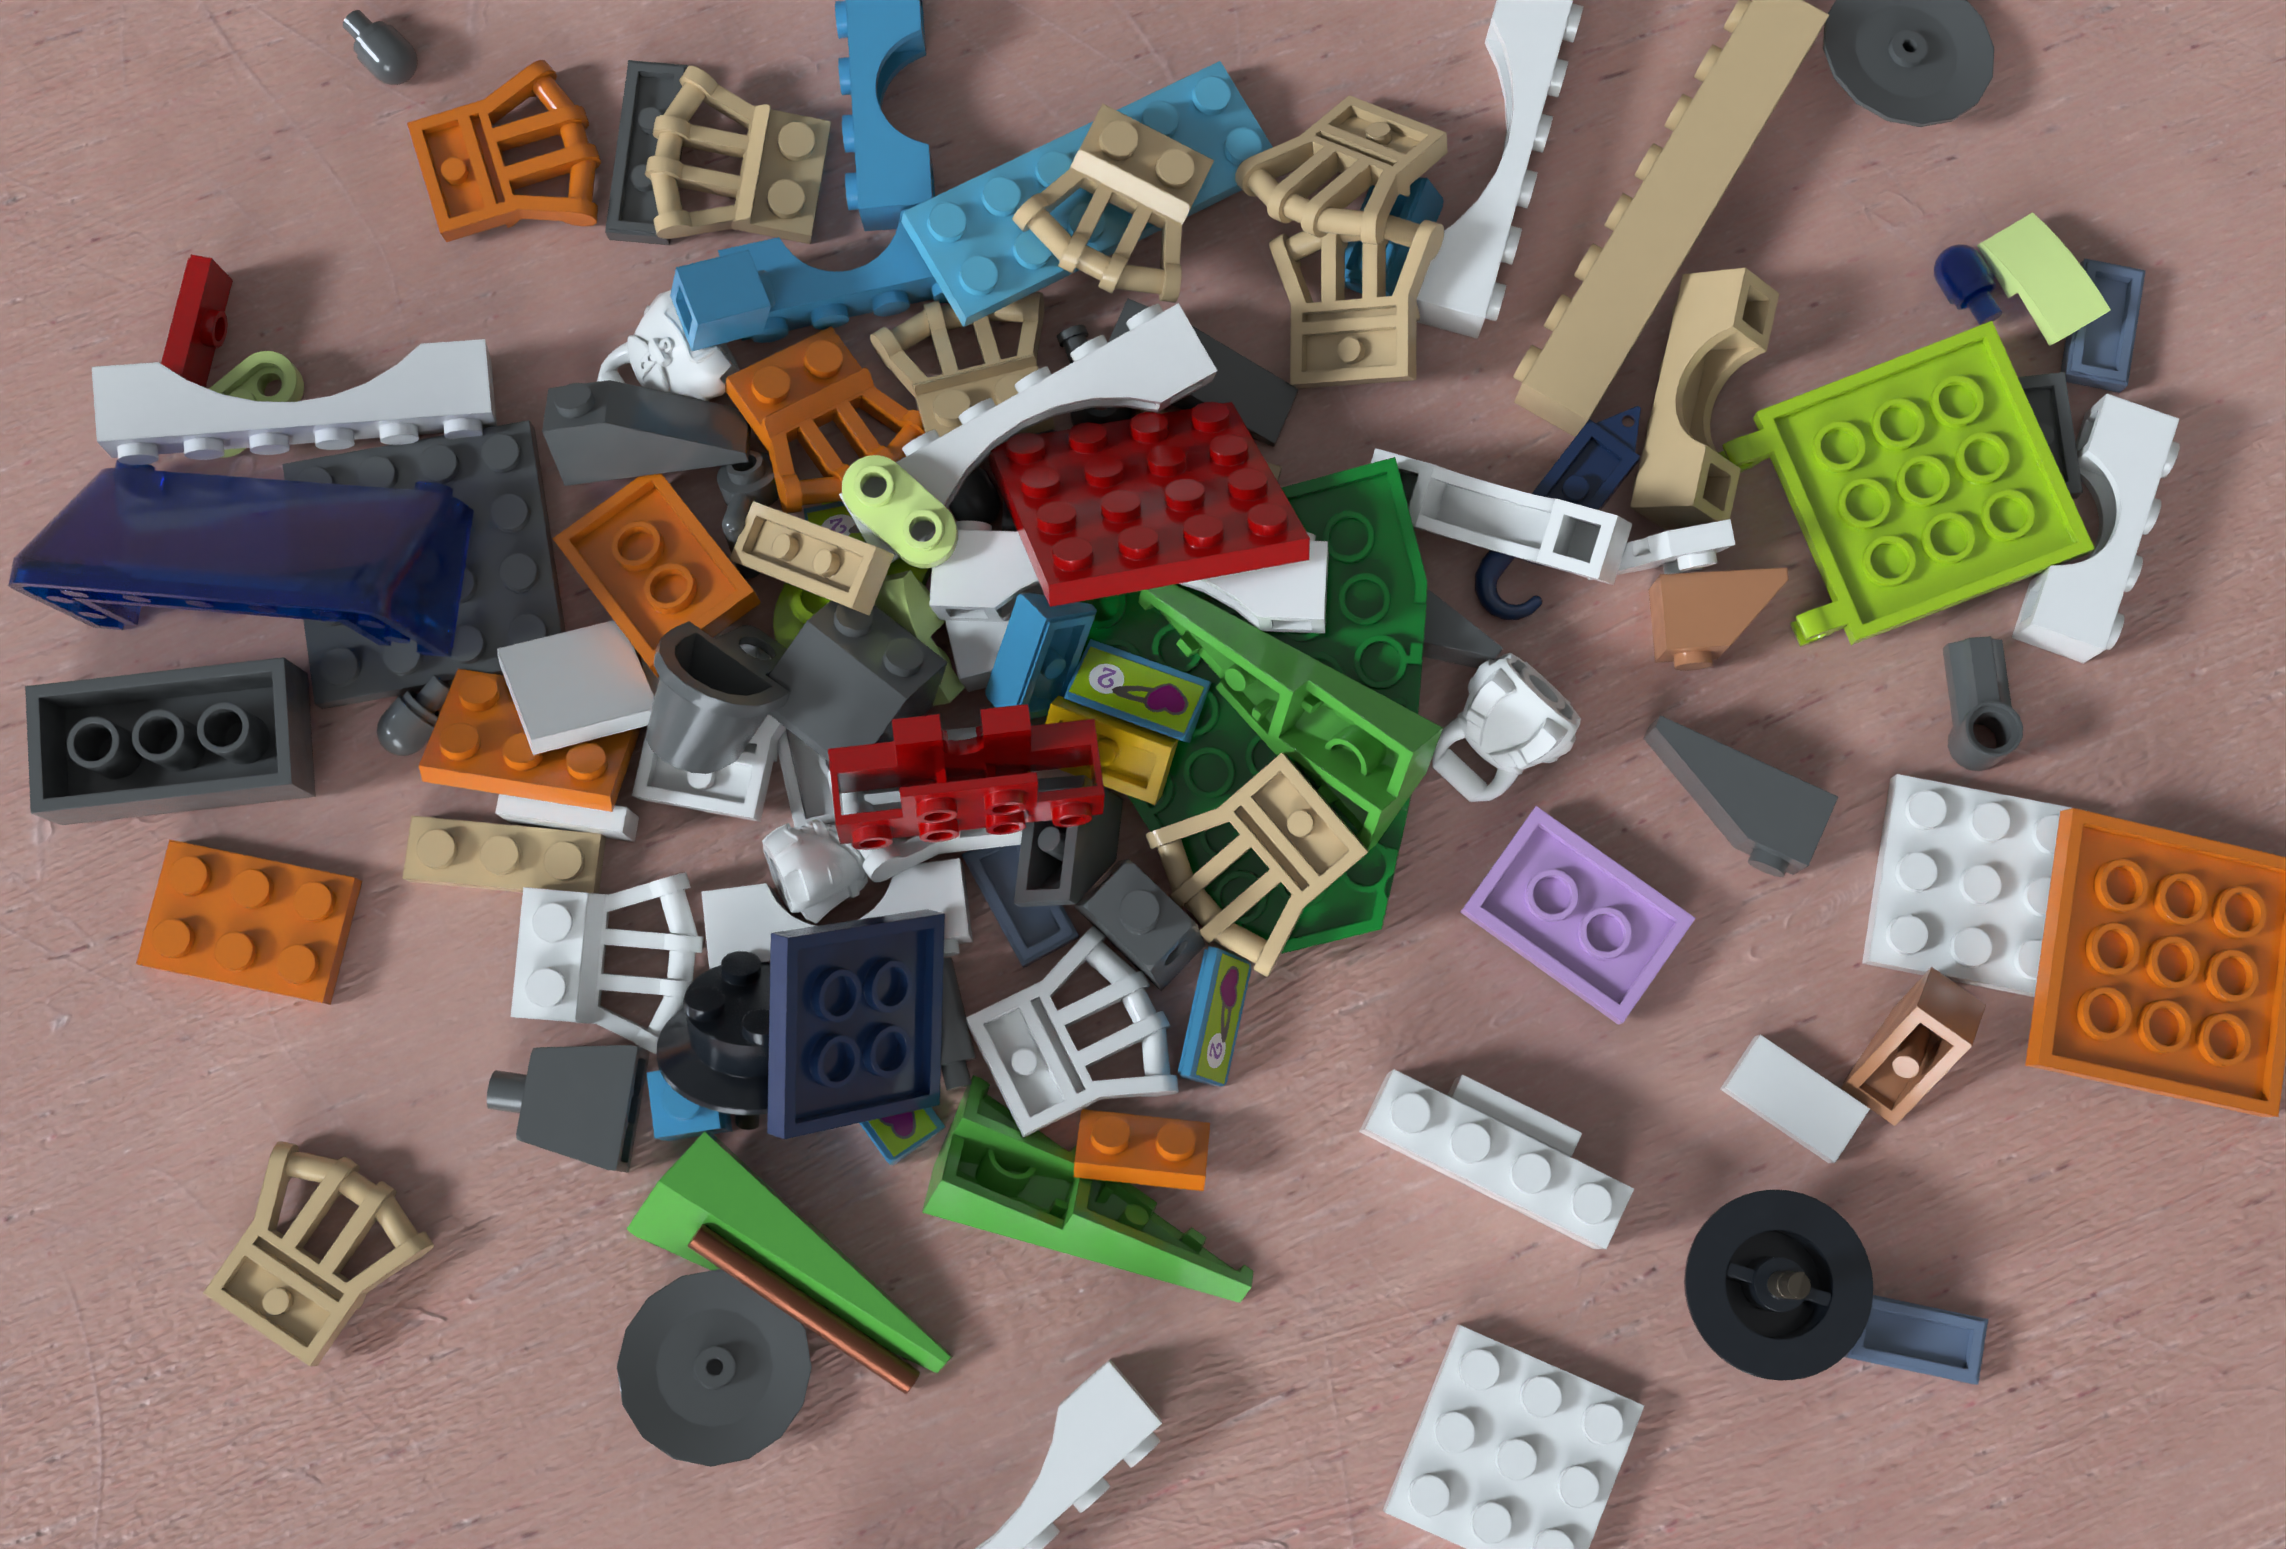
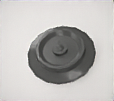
M1836 0L1828 12L1829 17L1824 24L1823 50L1834 79L1856 104L1886 121L1916 127L1952 122L1978 104L1993 78L1994 45L1982 16L1967 0Z
M720 1269L681 1276L649 1296L625 1330L617 1363L622 1405L641 1436L675 1460L710 1467L750 1459L780 1439L804 1404L812 1369L806 1330L803 1325Z

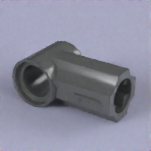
M1991 636L1972 637L1948 643L1943 648L1953 727L1948 735V748L1952 758L1958 765L1972 771H1983L1992 768L2018 747L2023 738V724L2020 716L2011 705L2003 641L1993 639ZM1974 724L1984 725L1994 733L1997 741L1996 749L1987 748L1977 741L1973 732Z

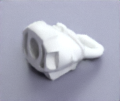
M671 290L660 293L650 305H647L644 316L634 335L628 336L627 342L612 351L601 364L597 382L612 380L625 383L617 370L620 366L631 363L636 378L644 388L708 402L709 399L723 395L725 393L726 378L740 371L727 344L723 343L691 351L670 297Z
M1507 653L1495 660L1489 659L1482 663L1474 677H1471L1468 684L1469 696L1464 710L1442 730L1433 754L1432 767L1469 802L1491 801L1509 789L1518 775L1523 773L1524 769L1542 762L1552 763L1557 761L1560 756L1569 752L1576 740L1575 733L1580 725L1581 718L1570 705L1571 703L1531 667L1528 662H1524L1512 653ZM1466 738L1472 748L1484 760L1497 768L1495 777L1489 785L1451 749H1448L1454 742Z
M818 819L807 822L806 826H801V828L791 827L787 823L773 830L762 841L763 852L772 879L784 904L790 912H801L807 920L816 924L841 902L849 897L854 898L860 894L859 891L868 882L867 873L862 866L865 860L858 849L853 847L852 843L840 845L835 825H825ZM905 837L893 838L892 844L897 846L907 841Z

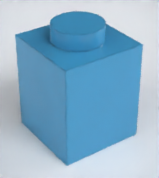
M749 249L676 267L670 297L691 351L764 332L770 308L775 305V295L767 272L765 270L757 271Z
M660 1070L647 1072L655 1139L674 1141L700 1137L704 1131L713 1134L733 1131L731 1115L729 1113L710 1110L682 1097L665 1081Z

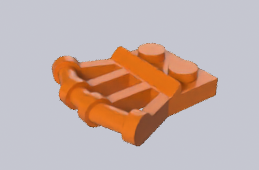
M538 60L528 65L483 100L407 123L438 228L446 242L505 224L507 228H510L521 219L563 221L574 226H593L597 223L598 206L593 202L595 171L600 166L601 159L597 147L589 143L585 132L589 126V121L585 109L582 106L575 105L556 83L557 74L545 60ZM529 97H538L549 110L498 127L494 126L497 121ZM555 135L562 137L565 148L515 164L506 165L503 151ZM570 174L568 198L515 194L514 190Z
M832 326L726 378V393L769 452L781 508L787 514L801 512L802 505L842 501L839 496L842 493V480L850 466L841 461L819 430V427L834 421L859 458L880 455L890 458L895 462L906 457L902 448L907 443L925 433L919 411L907 410L874 386L869 370L866 367L861 368ZM856 408H861L897 433L887 447L880 446L855 411ZM795 439L798 440L823 475L822 478L799 480L794 471L789 442Z

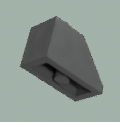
M1085 775L1038 779V792L1093 786L1092 780ZM1104 788L1103 814L1092 815L1090 822L1079 826L1058 827L1053 825L1052 820L1026 823V828L1022 831L1014 904L1019 907L1077 904L1117 859L1123 799Z

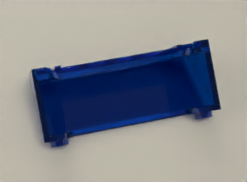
M117 460L115 468L102 469L14 557L8 583L10 588L93 628L123 630L124 624L138 625L141 606L340 622L378 645L391 646V641L410 643V639L418 643L416 652L421 655L452 657L474 510L463 501L453 497V488L435 482H416L414 490L155 471L156 468L149 464L129 465L120 463Z

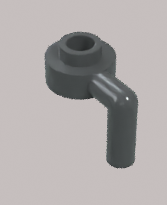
M750 450L749 462L723 465L718 471L717 482L724 502L728 506L722 520V529L731 554L738 536L744 529L745 519L752 502L755 501L765 506H770L779 499L768 453ZM734 562L744 579H752L760 574L758 571Z

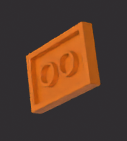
M662 474L637 477L552 538L657 678L659 674L654 667L655 650L660 638L669 630L690 621L713 638L761 603L751 586Z
M458 668L419 763L422 782L613 812L641 727L533 755L504 676Z
M169 839L136 964L331 1005L362 880Z

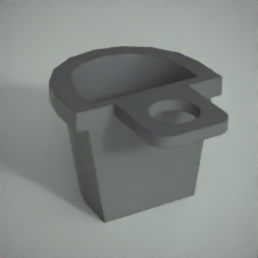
M690 621L669 630L660 638L654 655V667L659 674V680L646 740L651 750L663 761L691 773L709 774L736 762L765 717L769 713L785 706L791 692L768 677L787 648L751 625H742L715 639ZM749 644L759 647L771 659L755 658L747 654L740 645Z

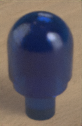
M1964 244L1953 245L1943 250L1935 261L1934 277L1950 304H1955L1958 310L1969 308L1979 325L1990 321L1994 322L2003 312L1991 295L1996 288V283L1993 280L1994 274L1981 254L1973 247Z

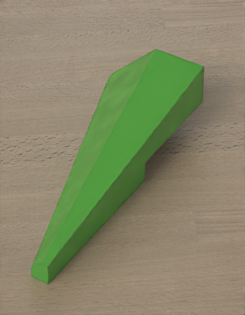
M1176 584L1141 590L1138 603L1145 610L1153 607L1159 610L1182 636L1176 643L1187 657L1198 654L1221 679L1215 687L1276 756L1283 752L1301 767L1318 786L1316 790L1330 806L1335 805L1358 830L1357 838L1368 850L1372 849L1427 773L1443 727Z
M972 1076V1085L967 1086L934 1164L922 1213L1240 1303L1252 1287L1254 1272L1246 1265H1243L1237 1271L1203 1247L1206 1237L1191 1227L1183 1233L1154 1213L1157 1202L1130 1183L1073 1177L1076 1145L1070 1151H1067L1039 1130L1023 1138L1010 1110L987 1094L990 1084L982 1078Z
M704 1131L663 1175L627 1227L629 1232L640 1239L704 1268L717 1270L720 1268L688 1247L697 1230L704 1224L890 1352L935 1373H938L953 1357L811 1222L803 1219L713 1133Z

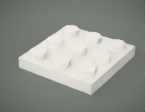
M1900 774L1890 778L1862 964L1924 975L1933 967L1954 982L2035 997L2060 811L2071 809V807Z
M1457 1324L1383 1511L1466 1549H1589L1645 1405Z

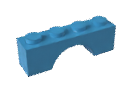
M923 0L835 1L838 38H848L849 57L838 58L842 95H851L852 115H842L845 153L855 152L856 172L845 173L848 210H859L864 231L897 229L902 210L910 209L935 197L934 168L929 144L903 135L888 122L882 113L884 95L892 79L908 64L926 56Z
M902 210L900 213L896 233L888 247L873 261L848 271L834 272L811 267L796 258L779 237L718 250L720 257L749 249L757 271L765 270L773 286L775 305L770 308L764 332L742 338V341L752 339L758 343L774 342L786 337L790 330L813 326L815 329L825 330L831 326L837 328L846 324L849 321V317L872 312L876 316H893L906 311L910 304L932 299L939 301V303L949 302L901 222L903 212L906 210Z

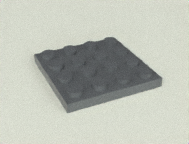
M529 420L482 428V436L447 439L443 435L420 439L411 444L386 445L282 464L314 703L321 709L404 695L408 690L415 693L420 692L434 675L451 686L458 668L503 675L498 659V648L566 632L535 427Z

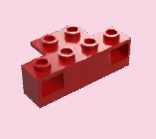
M1028 704L980 709L982 726L976 727L977 736L970 739L948 740L947 731L941 730L940 714L892 719L894 737L892 742L828 749L834 814L840 845L852 843L855 849L875 850L890 846L893 843V838L919 835L920 840L924 842H943L957 838L961 830L986 828V832L989 834L1004 835L1019 832L1026 828V823L1052 820L1053 825L1058 827H1073L1086 824L1092 820V815L1103 814L1105 797L1095 719L1031 726ZM1090 765L1093 786L1038 792V777L1035 771ZM900 787L902 808L844 815L842 793Z

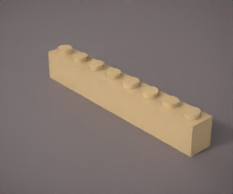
M1738 0L1723 27L1732 35L1723 49L1712 44L1694 75V78L1703 82L1694 98L1684 93L1681 95L1664 127L1673 131L1664 148L1654 143L1651 145L1634 175L1642 180L1643 183L1634 198L1625 193L1621 195L1604 225L1613 231L1604 248L1593 243L1581 261L1574 276L1582 280L1583 283L1574 298L1571 299L1564 294L1560 296L1544 324L1545 328L1552 331L1545 346L1541 350L1531 345L1519 364L1513 378L1522 382L1514 403L1574 437L1578 435L1592 417L1814 44L1829 14L1803 0Z

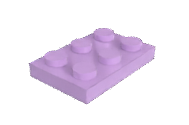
M1537 806L1531 811L1460 911V913L1618 1025L1622 1024L1696 919Z

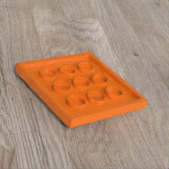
M2071 808L2060 811L2025 1066L2255 1116L2279 1117L2286 1060V857L2081 809Z

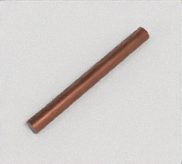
M704 1224L700 1226L689 1242L688 1247L904 1394H907L917 1381L920 1371Z

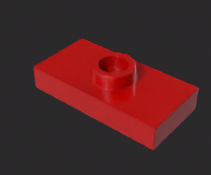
M191 254L187 260L161 364L182 378L206 388L215 349L221 347L226 338L228 322L225 310L233 280L212 258Z

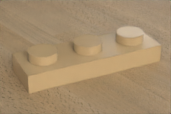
M753 501L745 519L744 529L738 536L729 560L870 616L894 554Z
M411 815L402 879L417 883L523 893V887L599 894L606 837L602 834Z

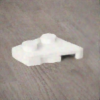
M1731 519L1669 530L1643 539L1627 542L1617 575L1663 567L1664 574L1693 573L1703 570L1702 567L1717 564L1716 553L1735 545Z

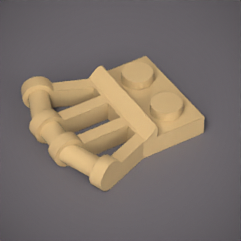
M688 66L679 80L682 88L664 115L656 117L652 133L658 141L655 156H651L647 160L645 175L652 182L658 216L653 220L656 235L659 238L672 239L735 229L811 244L831 121L773 110L769 104L753 106L718 85L715 79L704 70L695 66ZM703 101L747 128L748 133L743 135L693 125L689 121ZM682 147H688L743 158L740 176L684 165L679 161ZM678 187L736 198L735 205L687 212L682 208Z
M1349 95L1300 136L1244 160L1235 173V181L1248 196H1257L1267 206L1268 215L1272 219L1282 223H1289L1294 220L1301 223L1304 232L1318 238H1322L1328 233L1360 236L1364 244L1380 245L1386 230V220L1398 195L1401 194L1409 197L1410 185L1448 153L1447 135L1442 130ZM1295 170L1280 183L1276 181L1275 178ZM1338 171L1342 173L1311 200L1307 198ZM1370 186H1375L1364 211L1344 209Z
M1102 103L1069 170L1041 193H1037L1029 198L1017 210L1012 220L1023 232L1030 229L1060 261L1058 267L1070 273H1073L1076 268L1100 280L1099 288L1111 294L1114 289L1159 294L1160 301L1176 303L1180 293L1182 277L1180 265L1182 225L1214 160ZM1079 188H1082L1093 194V197L1076 231L1071 236L1050 212ZM1108 202L1133 214L1112 258L1087 246ZM1147 222L1162 229L1160 269L1127 265Z
M1389 214L1381 244L1363 243L1361 299L1345 300V248L1348 246V242L1361 241L1360 236L1328 233L1324 237L1318 238L1301 231L1291 237L1282 234L1270 240V250L1291 304L1290 385L1303 389L1416 380L1417 321H1420L1417 297L1430 262L1436 257L1441 248L1444 238V227L1442 224L1430 220H1424L1421 224ZM1388 241L1410 248L1392 296H1386V244ZM1321 249V302L1313 303L1300 269V260Z
M1034 292L969 324L973 326L984 364L958 369L947 331L963 326L951 305L940 306L939 301L923 304L924 310L892 330L883 327L870 335L872 346L879 358L915 397L925 433L936 430L939 437L949 433L962 425L958 417L964 411L988 398H992L997 406L1018 394L1014 386L1018 381L1038 370L1037 355L1044 319V296L1042 292ZM989 321L1023 322L1017 356L1001 359ZM931 335L942 374L928 378L904 351ZM1053 417L1026 428L1018 434H1036L1055 429Z
M1283 752L1217 809L1145 834L1150 849L1157 848L1172 890V894L1169 897L1180 908L1185 906L1203 928L1199 931L1207 943L1210 944L1214 941L1255 963L1253 970L1266 977L1270 975L1305 906L1369 852ZM1230 822L1240 835L1193 875L1181 839ZM1252 848L1269 867V870L1222 910L1205 891V888ZM1281 882L1292 894L1268 940L1235 924L1241 916Z
M279 1141L274 1146L269 1158L254 1220L203 1294L308 1366H318L356 1309H360L367 1293L403 1267L424 1256L435 1245L425 1231L417 1232L395 1199L397 1191L383 1181L374 1184L359 1174L360 1166L346 1156L338 1160L299 1152L296 1144ZM293 1177L320 1183L285 1235L278 1232L276 1229L290 1179ZM340 1195H344L359 1205V1207L321 1261L303 1249V1247ZM378 1220L395 1246V1249L349 1280L340 1273L374 1223Z

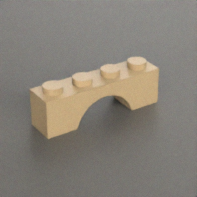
M1747 268L1682 275L1677 301L1672 311V324L1665 355L1659 368V381L1653 408L1646 425V439L1638 474L1633 483V496L1630 508L1665 530L1728 520L1731 516L1741 468L1721 456L1715 449L1710 431L1711 414L1716 398L1730 376L1749 360L1767 352L1779 293Z

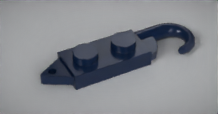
M1636 406L1597 423L1589 419L1532 494L1556 498L1601 511L1640 461V455L1635 453L1641 408ZM1630 418L1634 421V425L1626 427L1622 421ZM1489 550L1481 560L1475 573V592L1480 604L1491 615L1503 620H1520L1532 615L1542 605L1543 600L1540 596L1535 595L1525 603L1515 605L1502 600L1497 592L1498 579L1515 557ZM1524 560V561H1526V562H1528V563H1531V564H1535V565H1539V566H1544V565H1541V564H1538V563H1534V562H1531V561Z

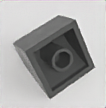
M830 601L806 621L769 674V678L791 692L785 706L769 713V715L829 762L828 749L894 741L892 719L923 716L933 707L936 693L948 662L875 605L869 616Z

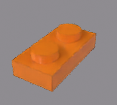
M1082 1109L1073 1177L1204 1191L1210 1123Z

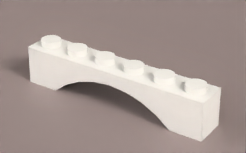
M1573 0L1496 1L1485 45L1497 69L1505 100L1506 136L1502 159L1495 175L1479 199L1453 225L1444 230L1441 248L1436 257L1430 262L1417 297L1420 321H1417L1418 323L1478 339L1485 319L1497 321L1507 285L1495 282L1501 262L1512 265L1522 228L1511 226L1516 206L1528 208L1538 172L1527 170V165L1532 150L1543 153L1553 116L1542 114L1547 95L1558 98L1568 66V61L1557 58L1562 40L1574 42L1584 7L1573 4Z
M1158 303L1130 318L1126 322L1130 331L1114 340L1107 342L1104 335H1100L1076 348L1070 353L1074 362L1052 374L1046 366L1025 376L1014 385L1018 394L997 406L992 398H988L970 407L958 417L962 425L949 433L939 437L936 430H931L913 439L902 448L906 457L896 463L948 509L967 477L984 461L991 450L1006 442L1020 431L1053 416L1088 408L1128 407L1159 412L1212 382L1217 369L1180 304L1178 303L1163 311ZM878 477L870 478L863 486V494L870 498L881 496L886 490V481ZM840 493L839 496L866 543L894 554L892 562L899 559L900 557L850 512L842 493ZM920 521L913 526L911 536L919 542L928 541L934 536L936 527L929 521Z
M485 339L422 343L397 365L365 384L332 396L297 402L253 401L220 394L182 378L159 362L92 367L97 442L111 458H118L120 463L129 465L151 464L159 460V454L184 453V456L189 459L210 460L224 456V450L239 448H250L252 453L260 455H275L288 452L292 444L315 443L317 448L324 450H341L354 446V440L380 438L381 443L388 445H405L417 442L419 435L444 433L447 439L475 437L483 435L482 428L497 426L491 356Z
M967 520L955 522L958 530L957 546L947 561L932 568L929 606L939 620L1004 622L1010 618L1019 594L1035 593L1044 595L1018 531H992L990 524L980 521ZM1307 532L1310 537L1309 560L1179 584L1204 592L1231 607L1259 630L1325 633L1329 558L1328 541H1315L1316 536Z
M1111 1359L1060 1403L1053 1440L1040 1475L1021 1506L995 1534L974 1549H1043L1059 1534L1060 1531L1053 1522L1072 1504L1080 1513L1085 1511L1110 1488V1485L1103 1477L1113 1467L1124 1459L1129 1467L1132 1468L1160 1443V1439L1153 1431L1162 1424V1419Z

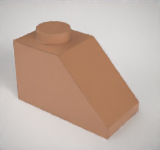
M1770 568L1660 574L1649 588L1655 663L1674 662V669L1680 671L1700 670L1713 666V660L1718 659L1734 643L1789 580L1788 569Z
M1931 967L1892 1009L1845 1078L1841 1088L1896 1126L1973 1046L1986 1004Z

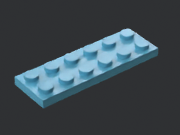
M1221 61L1117 110L1214 160L1187 217L1241 191L1242 189L1235 181V173L1239 165L1247 158L1272 148L1271 143ZM1093 122L903 212L901 222L963 327L1073 274L1058 267L1060 261L1030 229L1023 232L1012 218L1029 198L1037 193H1041L1069 170ZM1079 188L1051 211L1050 214L1073 236L1093 194ZM1108 202L1087 246L1107 256L1113 254L1133 214ZM1147 222L1138 241L1162 229Z

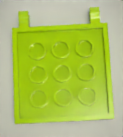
M1993 321L1759 410L1753 418L1758 431L1724 443L1722 445L1724 451L1719 452L1721 456L1741 468L1740 473L1768 458L1771 459L1832 600V603L1797 615L1796 621L1790 623L1800 647L1820 640L1843 628L1850 644L1854 645L2041 573L2051 565H2062L2083 557L2095 549Z

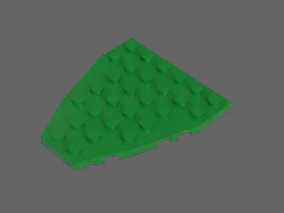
M1396 458L1381 460L1281 487L1306 532L1314 534L1316 536L1315 541H1328L1325 633L1263 632L1419 715L1428 581ZM1176 584L1252 625L1236 610L1210 595L1181 584ZM1141 591L1080 601L1092 604L1097 609L1079 662L1090 639L1212 682L1190 743L1178 740L1163 794L1158 802L1153 805L1127 795L1150 832L1217 809L1277 757L1215 688L1221 679L1198 654L1187 657L1176 645L1182 636L1156 607L1145 610L1138 603ZM1290 757L1289 759L1294 763V765L1300 770V772L1306 777V779L1313 785V787H1314L1315 789H1317L1318 786H1317V785L1311 780V778L1301 769V767ZM1411 796L1378 843L1305 906L1281 954L1383 928ZM1331 805L1332 809L1356 835L1358 830L1335 805ZM1230 822L1181 839L1193 875L1240 835ZM1251 848L1205 888V891L1223 910L1269 870V867ZM1281 882L1241 916L1235 924L1268 940L1292 894Z

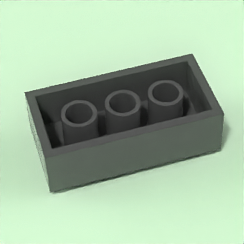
M284 657L25 686L31 814L54 823L69 825L316 797L308 673Z

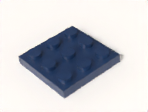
M925 909L771 933L768 1134L781 1139H789L940 1105L945 913Z

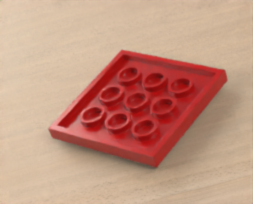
M1204 402L1191 409L1162 414L1145 412L1134 416L1132 419L1102 424L1080 423L1071 429L1043 434L1020 433L992 449L989 454V465L1050 607L1309 560L1310 537L1232 402Z

